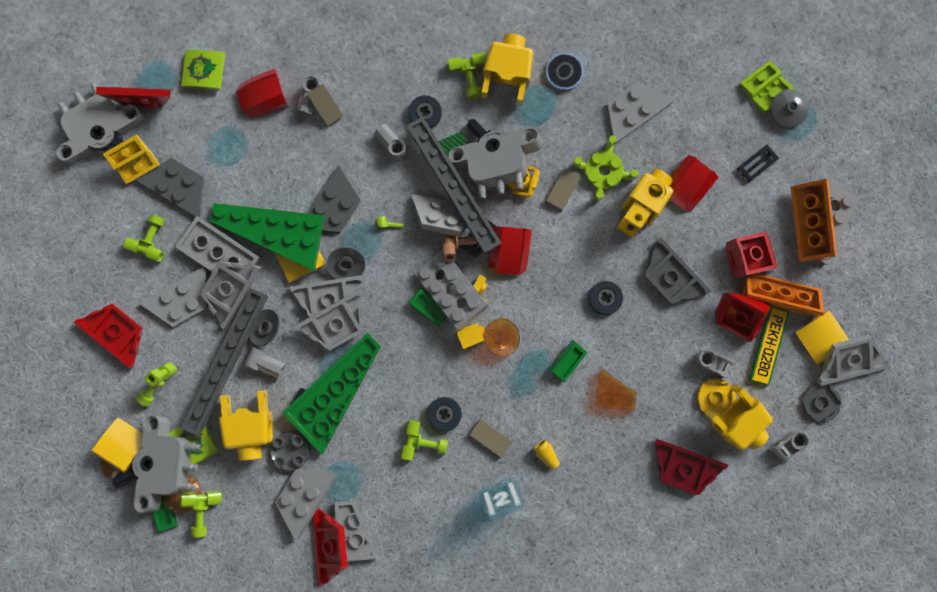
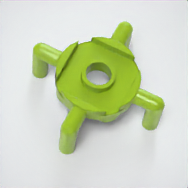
M613 135L609 137L605 151L595 153L587 163L582 162V158L579 156L573 162L574 168L585 170L588 181L596 188L594 199L597 202L602 200L604 190L613 188L621 179L634 181L638 176L636 169H633L630 173L624 172L622 160L612 153L617 140ZM606 166L610 172L606 176L601 175L599 168Z

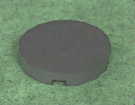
M814 384L804 391L801 399L802 408L810 419L817 422H827L839 414L841 397L838 391L830 385L820 386L819 384Z

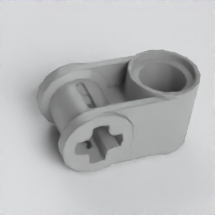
M711 350L699 351L695 355V362L699 367L721 378L728 379L729 376L727 374L731 365L735 363L734 360ZM703 354L709 356L707 364H704L702 361Z
M792 431L783 439L773 444L769 450L774 452L780 460L779 463L784 465L808 446L809 438L803 432ZM797 435H800L802 440L799 445L794 443V438Z

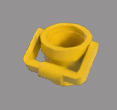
M527 166V174L523 178V189L517 190L515 182L508 183V186L513 190L512 194L531 198L537 187L540 171L536 167ZM529 171H534L532 177H531Z

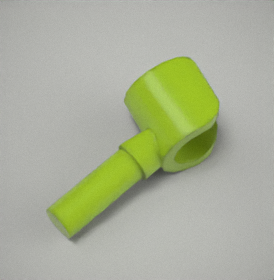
M378 217L376 220L377 227L380 229L388 227L403 229V224L387 223L386 217Z

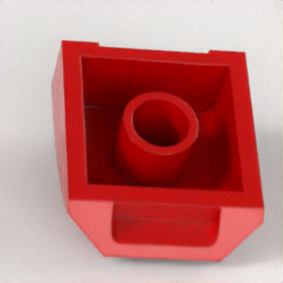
M276 69L266 71L246 80L236 90L242 112L251 119L289 107Z
M687 155L671 176L673 181L669 187L673 189V194L670 200L683 210L692 211L719 177L696 157Z
M493 226L492 229L499 238L501 246L490 251L489 268L500 274H522L527 269L532 230Z
M767 232L735 238L726 243L725 252L731 267V273L737 279L777 268L775 255Z
M723 293L715 310V322L717 325L751 343L760 331L771 306L740 294Z

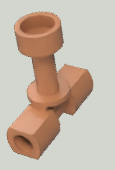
M442 233V242H445L443 244L444 261L452 262L456 260L455 249H459L458 245L477 244L474 237L458 238L454 235Z

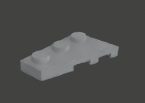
M355 500L334 502L336 521L345 528L347 561L378 559Z

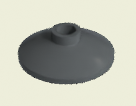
M796 90L781 91L773 98L771 103V114L774 120L784 127L800 125L804 122L809 112L806 98ZM790 104H793V105H794V107H795L794 110H791V109H790V107H789Z
M340 247L330 253L327 259V269L335 279L360 276L365 270V259L354 248Z
M270 309L261 311L249 336L253 344L265 346L276 337L280 327V318L275 311Z

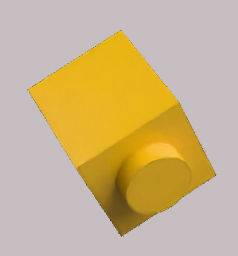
M478 322L460 331H456L463 350L484 342V337L487 336L483 325L479 326Z

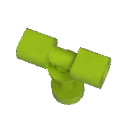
M485 52L472 54V58L461 60V57L448 59L450 73L462 71V74H466L469 89L466 90L468 99L482 96L481 88L476 87L473 72L476 71L477 67L485 66Z
M150 214L148 221L151 224L145 238H140L138 242L127 237L123 248L137 254L139 252L143 253L145 257L161 262L165 252L154 248L155 244L151 242L158 226H163L165 219Z
M168 362L159 367V369L156 368L148 372L144 380L150 385L146 391H140L136 397L137 402L145 407L150 406L154 400L152 394L156 388L163 386L164 380L174 376L177 372V367Z
M409 420L406 434H408L407 442L403 445L401 459L412 461L415 449L419 450L420 446L438 450V454L445 456L448 440L441 439L440 442L422 439V434H418L421 422Z
M219 490L205 491V494L195 495L194 492L179 494V505L181 507L192 506V509L196 510L195 525L191 526V536L204 537L207 535V526L203 525L204 510L208 509V505L221 504V492Z

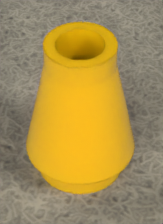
M543 440L533 448L535 455L550 470L560 465L551 443Z

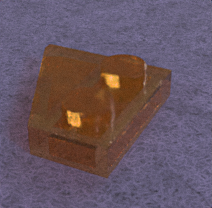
M600 369L595 406L635 412L637 392L624 385L605 370Z

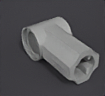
M315 76L304 78L302 93L296 109L297 112L308 116H313L315 110L314 104L306 94L311 91L308 87L312 83H316L317 86L321 84Z
M386 123L380 125L373 135L386 148L393 159L397 161L405 159L407 149L404 142L394 134ZM396 147H402L401 152H393Z
M252 347L244 365L257 371L261 370L279 379L286 363Z

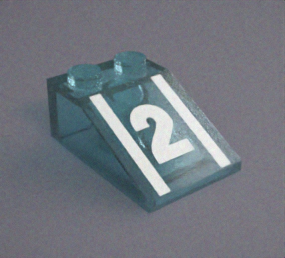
M509 477L501 480V485L493 487V484L482 488L483 492H480L479 495L488 521L526 507L516 479L512 480Z

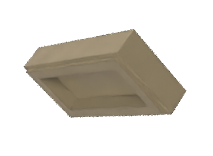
M323 83L306 93L327 126L343 117V114Z
M564 168L546 202L563 210L581 177Z
M481 419L470 433L471 437L499 457L503 456L512 443L511 440Z

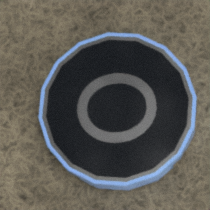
M569 53L555 55L549 60L546 67L548 83L560 91L574 89L583 77L581 61Z

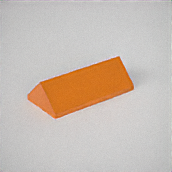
M828 179L791 186L799 262L829 260L836 257L837 252Z
M762 274L746 276L741 292L743 296L753 298L774 308L812 318L824 315L822 289Z

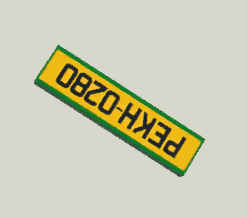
M771 307L763 327L749 378L750 381L766 386L770 385L789 316L788 311Z

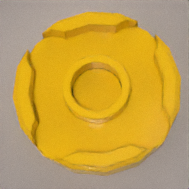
M718 378L709 379L702 383L696 395L697 404L701 411L705 412L709 409L717 414L718 417L736 401V394L731 389V385L727 381Z

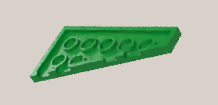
M213 203L210 216L211 223L315 272L325 219L323 215Z
M369 333L365 334L282 412L322 455L381 348V345Z

